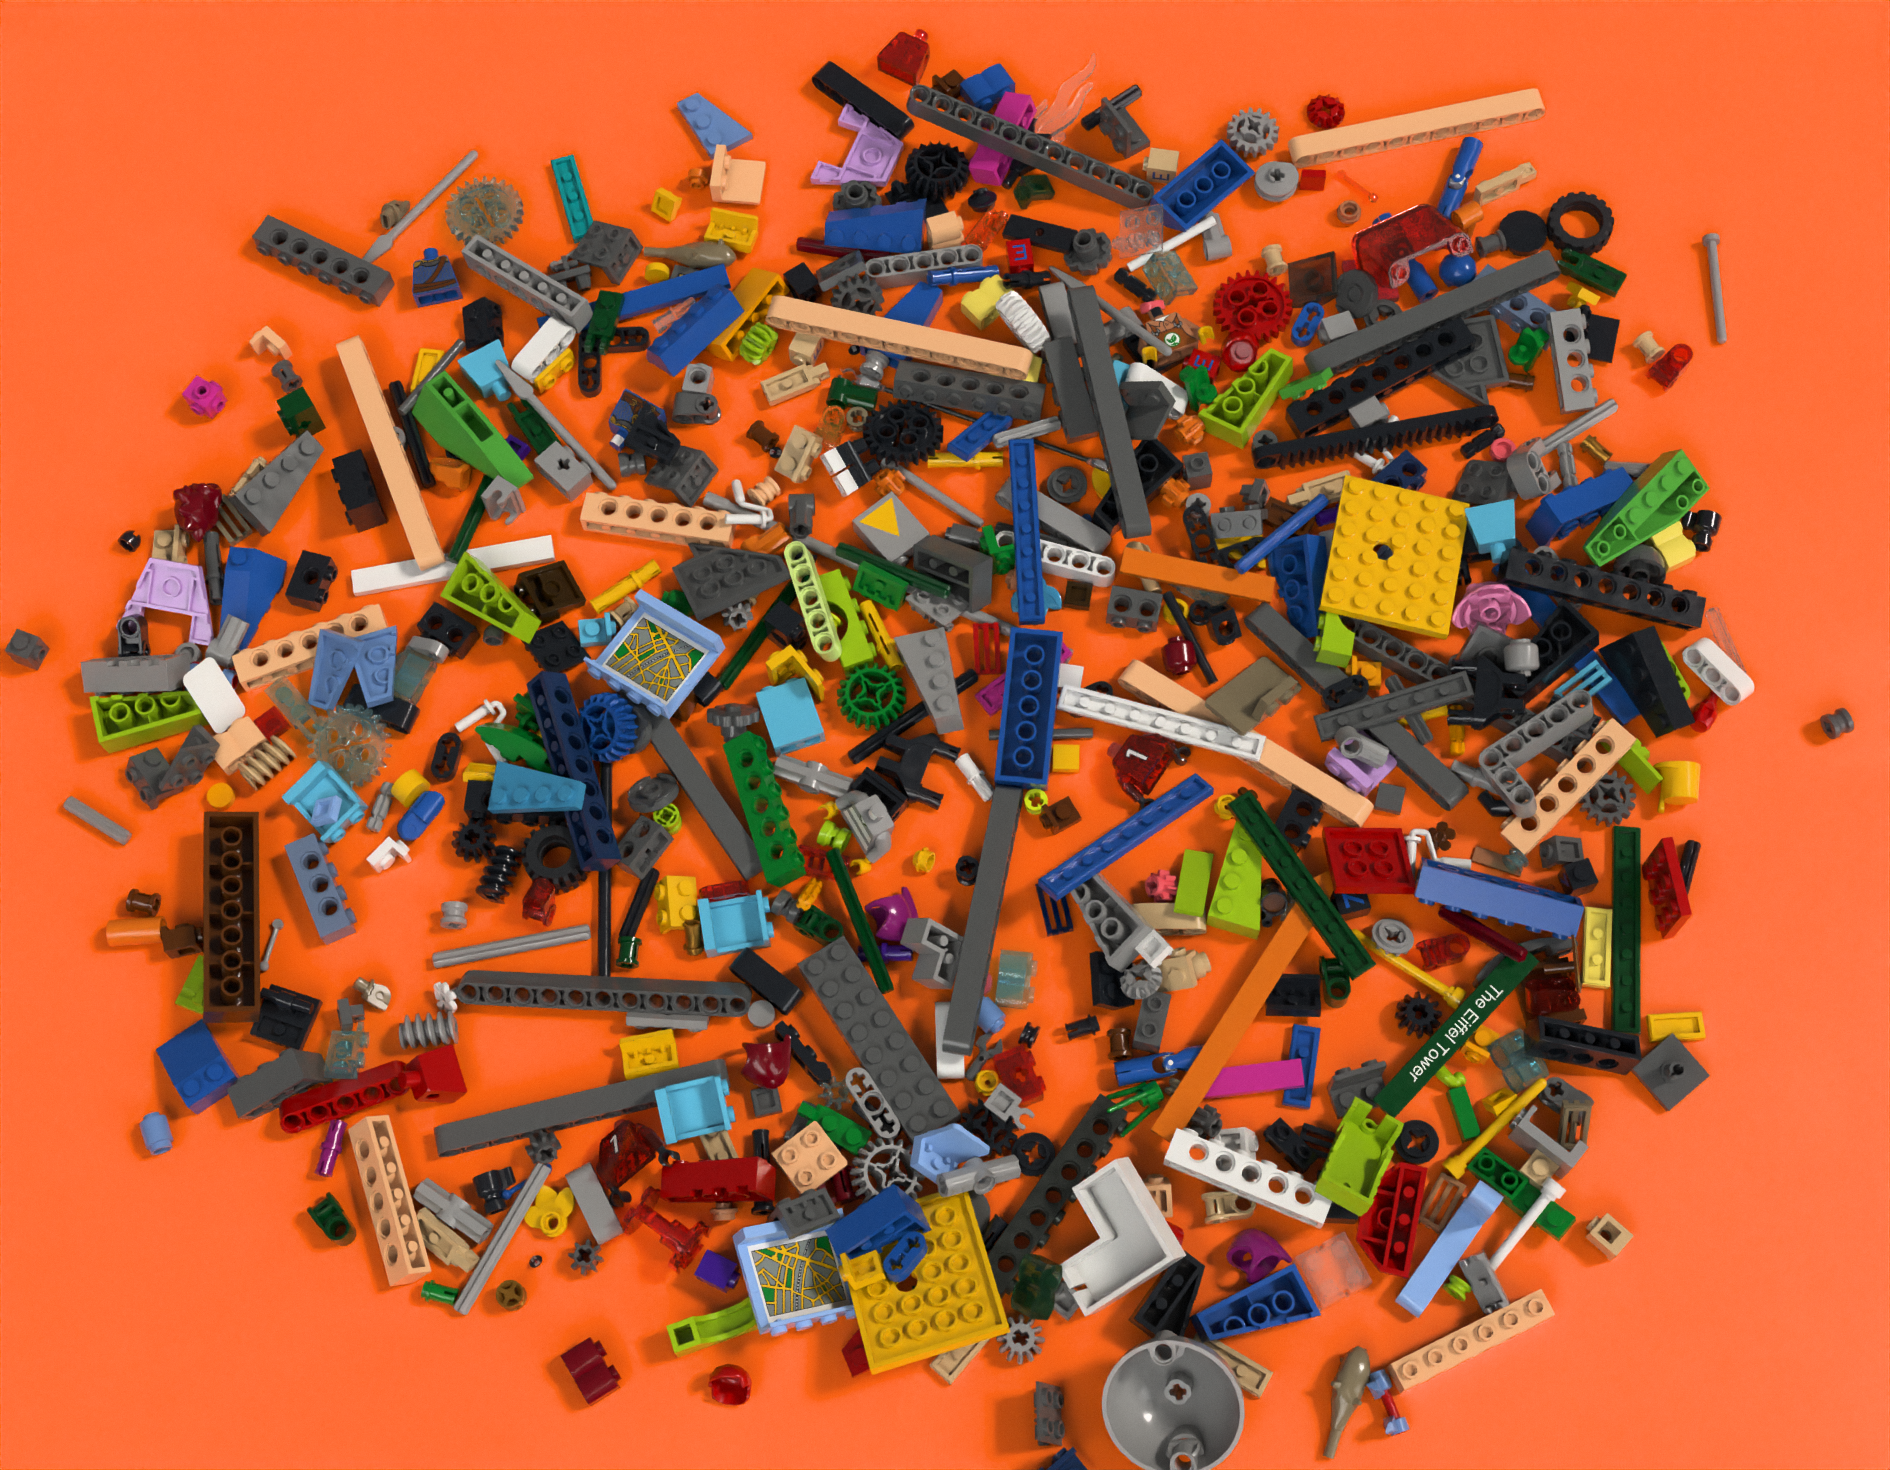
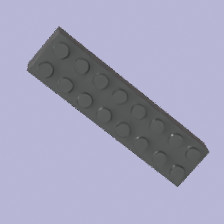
M844 935L798 963L802 977L861 1068L865 1069L898 1118L900 1128L912 1146L915 1136L952 1123L957 1124L961 1121V1113Z

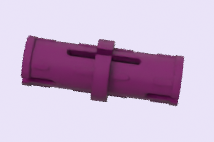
M335 1119L330 1121L325 1141L320 1145L322 1151L314 1172L315 1174L326 1177L327 1174V1177H332L337 1156L341 1154L343 1149L341 1143L348 1125L346 1122Z

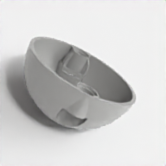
M1162 1330L1154 1338L1137 1344L1127 1351L1115 1364L1103 1388L1102 1415L1106 1429L1114 1444L1122 1454L1145 1470H1211L1222 1463L1239 1442L1245 1419L1244 1397L1234 1371L1218 1353L1201 1342L1177 1336L1169 1330ZM1185 1455L1189 1457L1191 1461L1184 1462L1180 1460L1178 1456Z

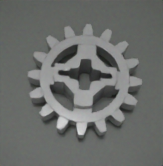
M1249 107L1248 113L1241 109L1239 116L1233 115L1232 121L1228 122L1226 138L1230 139L1229 146H1236V153H1239L1241 150L1244 151V157L1252 153L1253 157L1256 158L1258 152L1265 156L1267 149L1272 151L1274 143L1278 141L1279 126H1276V118L1269 119L1270 112L1263 115L1261 114V108L1257 112H1253L1252 107Z

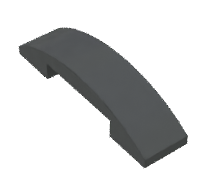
M1546 937L1520 943L1532 955L1545 952L1546 957L1553 955L1561 957L1573 952L1572 939L1570 938L1562 940L1555 937ZM1500 953L1489 961L1473 981V987L1477 988L1506 956Z

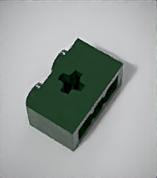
M303 386L276 400L280 407L277 413L290 436L295 434L298 437L306 430L313 436L326 429Z

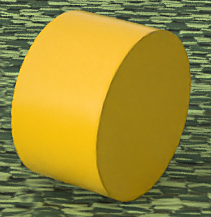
M411 769L396 780L391 788V794L404 807L409 808L421 793L429 791L430 783L416 769Z

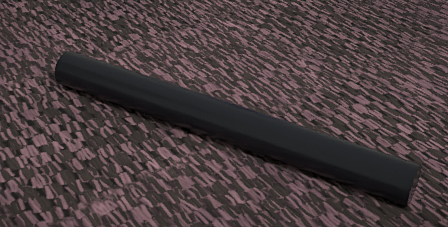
M1171 591L1164 593L1163 598L1185 640L1192 641L1194 645L1197 663L1209 686L1218 682V679Z

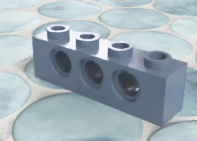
M1487 264L1474 280L1498 270ZM1525 292L1486 309L1491 315L1494 314L1496 319H1500L1509 325L1514 332L1520 334L1527 327L1532 331L1541 327L1548 334L1546 316L1550 312L1556 311L1530 292ZM1549 340L1543 347L1545 351L1550 347Z
M312 833L285 845L284 847L323 942L329 945L356 933L353 924L357 922L352 908L347 909L344 900H347L348 897L342 884L337 885L335 878L339 874L334 863H329L326 855L330 852L326 843L319 840ZM319 861L316 868L308 869L312 862ZM328 884L325 891L317 892L320 885ZM337 906L334 914L326 915L329 908Z

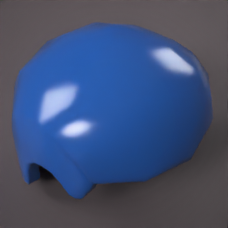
M1464 252L1448 254L1439 264V276L1448 287H1461L1472 282L1477 276L1476 262L1470 255Z

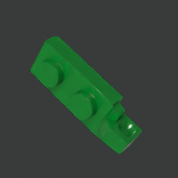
M802 1102L797 1110L798 1115L808 1120L806 1126L813 1121H817L836 1146L858 1158L860 1157L858 1151L861 1148H865L873 1134L872 1131L821 1104L814 1108Z

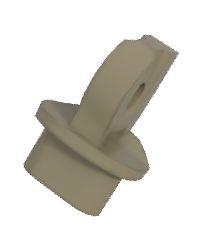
M393 200L384 204L380 215L382 227L390 229L391 226H395L410 209V201Z
M359 976L352 988L361 992V997L368 1004L385 1012L391 999L390 990L384 985L374 983V979L368 982Z

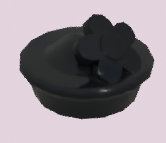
M980 188L973 191V194L968 198V204L975 212H987L994 208L997 195L987 188Z

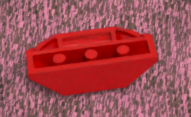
M1399 1162L1385 1171L1380 1179L1381 1182L1373 1198L1372 1206L1359 1217L1355 1241L1380 1273L1409 1278L1428 1169L1426 1167Z

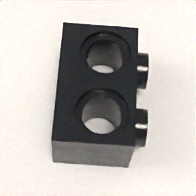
M437 602L432 604L417 624L421 633L420 637L433 639L445 645L450 651L448 656L451 658L456 656L463 660L481 637L476 626ZM435 624H442L440 628L432 629ZM463 636L460 641L452 642L455 637Z
M1293 789L1275 826L1297 854L1300 848L1306 849L1312 837L1308 832L1311 826H1318L1323 813L1320 812L1322 802ZM1304 808L1308 810L1310 815L1301 816L1297 813V809ZM1288 830L1295 831L1298 837L1289 838L1285 832Z

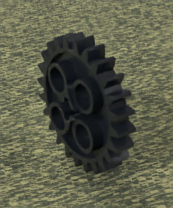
M899 399L897 405L888 401V407L880 404L879 411L872 410V416H867L866 423H863V439L869 448L870 455L876 454L877 461L885 458L886 465L891 461H895V467H898L900 462H904L906 467L909 466V462H913L917 466L919 459L927 462L928 455L934 457L935 450H940L941 443H943L944 427L941 425V418H937L936 411L930 412V406L921 408V402L916 403L914 406L911 405L910 400L906 404H902V401Z

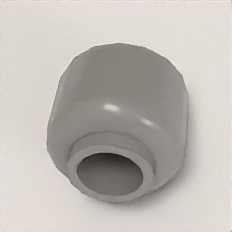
M1531 639L1510 640L1509 645L1503 649L1505 670L1509 673L1525 674L1526 677H1530L1531 672L1537 670L1540 666L1538 646L1531 643Z

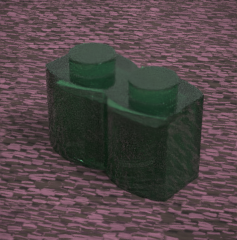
M1026 1253L1020 1263L1019 1281L1012 1293L1011 1308L1031 1319L1048 1320L1054 1308L1055 1292L1062 1279V1266L1042 1255Z

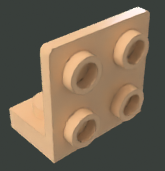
M716 144L710 180L712 201L760 205L766 163L764 161L731 159V155L727 154L726 145Z
M813 1121L771 1153L775 1163L799 1194L809 1189L816 1190L848 1165L847 1160L817 1121Z

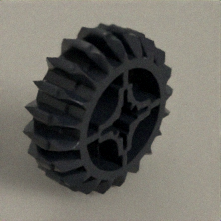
M930 141L928 146L921 143L919 149L914 148L912 154L908 155L905 164V178L909 183L910 189H915L917 195L923 193L924 198L931 196L934 201L937 197H942L945 201L947 195L954 198L956 192L961 193L963 187H966L970 174L969 162L965 158L964 152H959L958 146L951 148L950 143L942 145L940 141L937 144H933Z

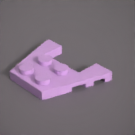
M845 104L838 119V126L859 133L843 167L840 168L818 161L810 177L811 183L842 185L851 180H856L859 184L863 181H868L871 185L886 187L904 149V144L882 127L878 128L872 124L865 115L858 114L854 111V107Z
M154 557L149 558L136 584L137 588L131 600H128L125 606L126 611L123 617L133 614H140L144 617L145 607L191 615L192 622L189 642L209 646L210 642L214 639L202 566ZM130 620L128 624L129 629L132 632H136L137 625L134 621Z

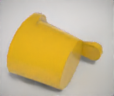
M1665 761L1653 766L1663 777V780L1660 782L1661 793L1657 809L1658 813L1664 814V803L1687 805L1698 801L1700 764L1691 761Z

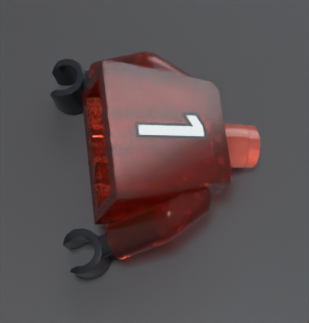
M1158 733L1143 734L1141 736L1132 734L1123 745L1116 742L1111 743L1107 754L1109 757L1114 758L1112 765L1115 769V778L1122 791L1134 803L1138 802L1140 804L1139 809L1142 810L1144 804H1151L1154 801L1150 798L1145 799L1143 797L1144 794L1149 796L1172 760L1174 759L1175 763L1180 766H1184L1187 763V760L1183 759L1180 754L1189 757L1191 751L1188 747L1177 748L1176 743Z
M620 1119L614 1123V1130L601 1140L599 1159L596 1165V1171L607 1191H611L609 1196L610 1204L615 1207H623L621 1200L624 1203L631 1202L630 1192L619 1190V1188L655 1159V1153H659L658 1161L663 1166L673 1167L668 1162L669 1156L675 1160H680L679 1153L666 1149L664 1147L665 1143L654 1130L642 1123L634 1124L630 1120Z

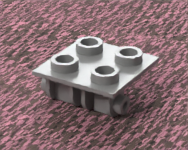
M920 589L915 590L905 599L909 602L911 610L922 615L924 619H928L929 623L935 622L934 625L938 628L944 627L948 633L954 627V624L951 622L967 611V605L958 598L954 600L949 596L947 599H942Z

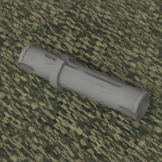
M1454 759L1450 770L1459 779L1470 783L1469 786H1477L1498 795L1484 778L1480 767L1474 768ZM1506 781V782H1504L1503 784H1504V785H1509V784H1511V783L1508 782V781ZM1525 799L1519 801L1518 803L1522 804L1525 801Z

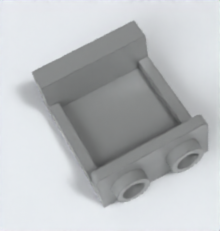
M1533 1105L1528 1111L1523 1108L1509 1125V1128L1513 1131L1509 1134L1508 1138L1530 1155L1538 1149L1560 1166L1554 1174L1563 1179L1576 1165L1589 1146L1579 1140L1570 1151H1567L1530 1122L1531 1116L1538 1109L1536 1106Z

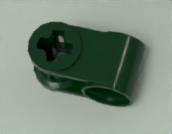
M811 905L810 909L805 911L799 922L793 924V928L800 934L815 940L823 946L829 945L843 935L845 937L841 923L814 905ZM831 930L839 931L835 938H827L826 934Z
M1319 956V973L1322 980L1325 1003L1332 1008H1341L1347 1003L1351 993L1349 975L1336 957L1325 958L1324 956ZM1340 989L1344 996L1336 997L1330 990Z
M327 1192L326 1198L314 1207L309 1206L306 1209L326 1236L337 1245L347 1246L355 1240L356 1228L331 1192ZM346 1225L345 1233L336 1237V1230L340 1226Z

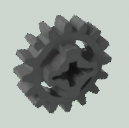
M856 273L852 280L845 276L846 282L843 284L838 281L839 289H832L834 297L830 298V302L833 307L876 316V311L883 310L880 304L884 303V298L881 295L883 293L882 289L878 286L875 279L870 281L866 274L860 279L858 273Z
M1615 770L1611 775L1606 773L1578 802L1583 803L1579 811H1587L1586 819L1590 820L1594 817L1597 826L1601 821H1605L1606 827H1610L1613 820L1619 825L1623 821L1622 818L1628 819L1631 814L1630 811H1633L1636 804L1631 801H1634L1636 794L1629 792L1633 788V784L1626 785L1624 782L1627 777L1624 775L1620 779L1617 778V771Z

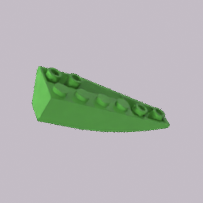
M445 370L424 384L412 410V415L439 446L493 480L499 475L518 489L534 479L533 474L503 436Z
M1682 449L1664 452L1614 503L1582 548L1596 566L1601 567L1678 522L1710 488Z

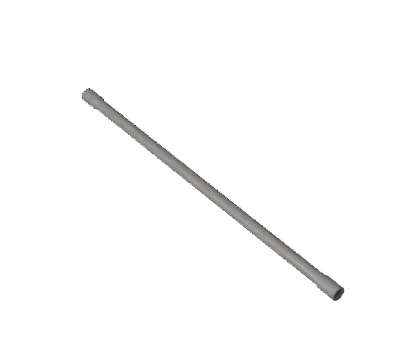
M710 491L707 492L703 500L704 506L716 511L725 510L731 514H757ZM772 520L766 523V528H760L759 524L751 525L767 531L778 522ZM792 535L793 541L791 542L799 541L808 550L858 571V564L836 556L835 547L810 536L804 539H797L796 536ZM908 585L906 592L911 594L918 588ZM967 610L960 615L978 624L999 622V633L1010 637L1011 627H1017L980 610L972 614ZM1071 657L1068 658L1064 663L1068 664Z

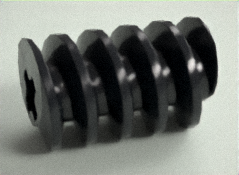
M498 845L491 848L490 852L493 856L487 858L489 866L483 868L485 875L479 879L482 885L477 886L475 891L479 896L488 901L505 904L500 897H509L510 893L504 887H513L514 885L508 880V877H517V873L511 869L512 867H521V864L515 858L524 857L520 851L514 848Z

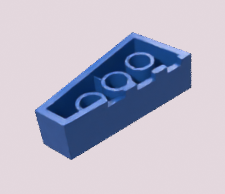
M927 198L908 203L906 201L897 202L896 204L882 206V204L874 205L871 208L864 209L852 208L830 211L825 221L824 245L906 254L921 252L924 245Z
M1294 1263L1189 1318L1201 1342L1206 1343L1321 1316V1313Z

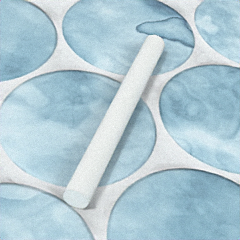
M1208 217L1192 226L1188 231L1176 235L1127 263L1130 272L1216 225L1214 217Z

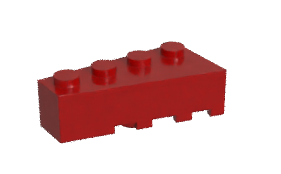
M759 1156L722 1160H699L698 1162L675 1160L671 1164L673 1167L662 1165L660 1198L668 1203L772 1202L775 1200L776 1168L769 1164L766 1159H762Z

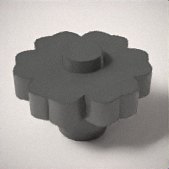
M851 180L841 185V191L834 193L832 204L834 211L852 208L864 209L871 208L874 205H881L882 200L877 195L876 187L868 181H863L859 184L856 180Z
M1094 228L1080 230L1074 237L1070 255H1064L1066 265L1070 271H1079L1082 276L1095 275L1098 272V268H1106L1112 260L1110 251L1112 249L1111 241L1104 232L1096 233Z
M729 703L707 709V722L713 723L714 726H721V736H723L724 742H728L745 733L747 725L759 722L760 719L759 708L753 705Z

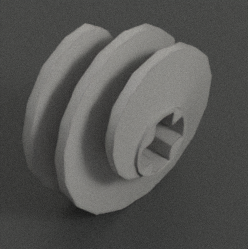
M1267 162L1257 170L1254 188L1257 194L1264 200L1281 202L1289 199L1295 193L1298 186L1299 173L1292 163Z

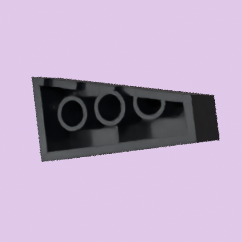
M1655 626L1631 633L1598 649L1656 738L1695 723Z

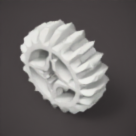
M1011 290L1001 296L996 302V309L1000 317L1026 349L1035 354L1039 350L1041 351L1044 343L1051 341L1049 332L1042 321L1017 292Z

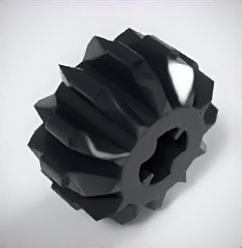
M469 818V825L465 826L463 823H460L461 831H453V836L456 839L451 844L453 848H456L455 853L458 857L464 856L465 862L469 863L474 858L476 863H480L481 856L484 855L486 859L490 857L488 850L490 851L492 847H495L493 842L497 841V836L495 833H492L494 829L490 824L485 826L484 820L480 819L475 824L474 820ZM478 838V839H476V841H477L476 843H474V844H471V843H470V842L473 843V840H472V839Z
M1418 991L1415 992L1413 998L1406 994L1403 998L1404 1002H1398L1396 1007L1400 1011L1395 1013V1019L1402 1020L1398 1024L1399 1029L1408 1028L1407 1036H1411L1413 1031H1415L1417 1038L1421 1039L1423 1032L1431 1036L1433 1028H1439L1440 1022L1437 1019L1441 1018L1442 1012L1435 1010L1439 1005L1438 1001L1429 1002L1430 994H1426L1424 999H1422ZM1417 1011L1422 1013L1420 1019L1415 1018Z

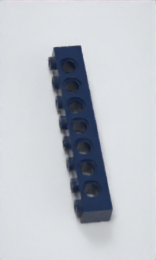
M541 671L526 685L553 775L581 781L586 785L582 810L564 811L582 871H607L621 861L622 858L569 682L565 673Z

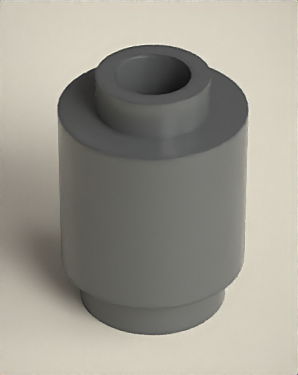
M953 523L952 527H947L944 539L979 552V537H982V532L978 531V528Z

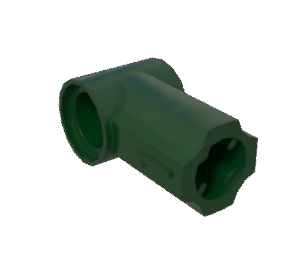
M835 377L832 379L826 404L837 410H845L847 407H862L866 411L871 412L875 410L877 405L878 390L853 385L848 379Z

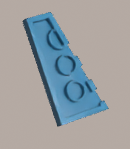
M497 761L488 811L498 814L582 810L586 785L581 781Z

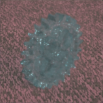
M484 176L482 182H479L476 177L473 180L474 184L465 181L466 188L464 189L457 186L459 194H450L452 201L446 202L448 209L445 210L451 234H455L458 241L463 240L466 246L478 234L495 245L498 240L505 244V236L512 239L511 231H519L517 224H523L521 217L524 215L523 202L518 191H514L512 184L507 186L504 179L498 183L496 177H493L489 182L486 176ZM474 198L479 199L483 209L485 210L486 214L490 216V219L492 223L495 225V227H491L487 220V217L485 216L484 212L480 210L479 205Z
M347 703L345 708L343 705H336V712L332 709H327L328 718L320 715L319 720L322 724H313L312 726L317 732L316 734L308 735L314 739V743L307 745L308 748L314 749V752L308 755V758L328 762L351 788H353L354 783L356 786L362 787L363 779L368 783L373 782L371 774L380 776V771L377 768L387 767L382 761L383 758H391V755L385 752L386 748L392 747V744L385 743V739L389 738L391 734L383 733V730L388 725L385 723L378 724L381 716H372L373 710L367 708L364 711L363 705L357 704L355 709L354 705ZM360 723L363 730L359 736H356L355 727ZM336 730L338 739L335 743H332L331 734ZM368 738L371 739L369 743L353 745L349 747V750L339 749L329 754V750L332 748L345 747L350 745V742L359 743ZM366 748L368 749L369 756L366 761H363L361 753ZM342 755L344 757V765L339 768L337 766V759Z

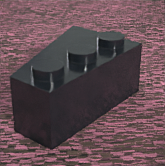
M361 449L333 458L334 468L331 469L335 483H339L340 490H338V494L342 504H345L347 510L345 515L349 525H355L358 533L386 524L387 520L367 461Z

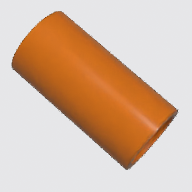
M164 916L109 920L106 927L108 944L110 946L163 943L161 926H167Z

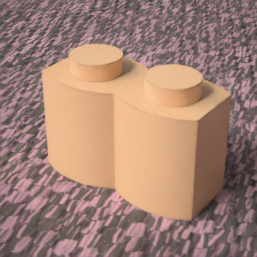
M955 211L926 218V236L930 250L961 246L964 243L962 230H964L961 216H956Z
M249 716L236 719L232 722L227 732L213 736L220 744L215 753V760L228 776L239 770V763H247V756L256 757L255 749L263 752V742L270 744Z

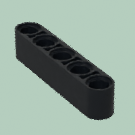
M831 61L826 62L812 76V82L815 87L843 108L845 104L851 105L858 114L865 115L872 124L878 128L882 127L898 140L902 141L914 129V122L907 114Z

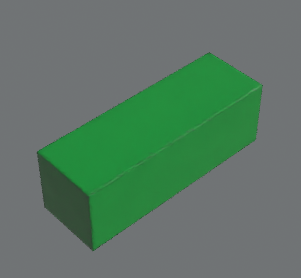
M1461 1086L1448 1090L1446 1096L1462 1143L1475 1140L1481 1132L1466 1087Z

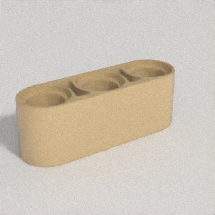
M1175 903L1131 904L1161 936L1201 935L1207 932L1206 906L1204 907L1202 918L1173 912Z

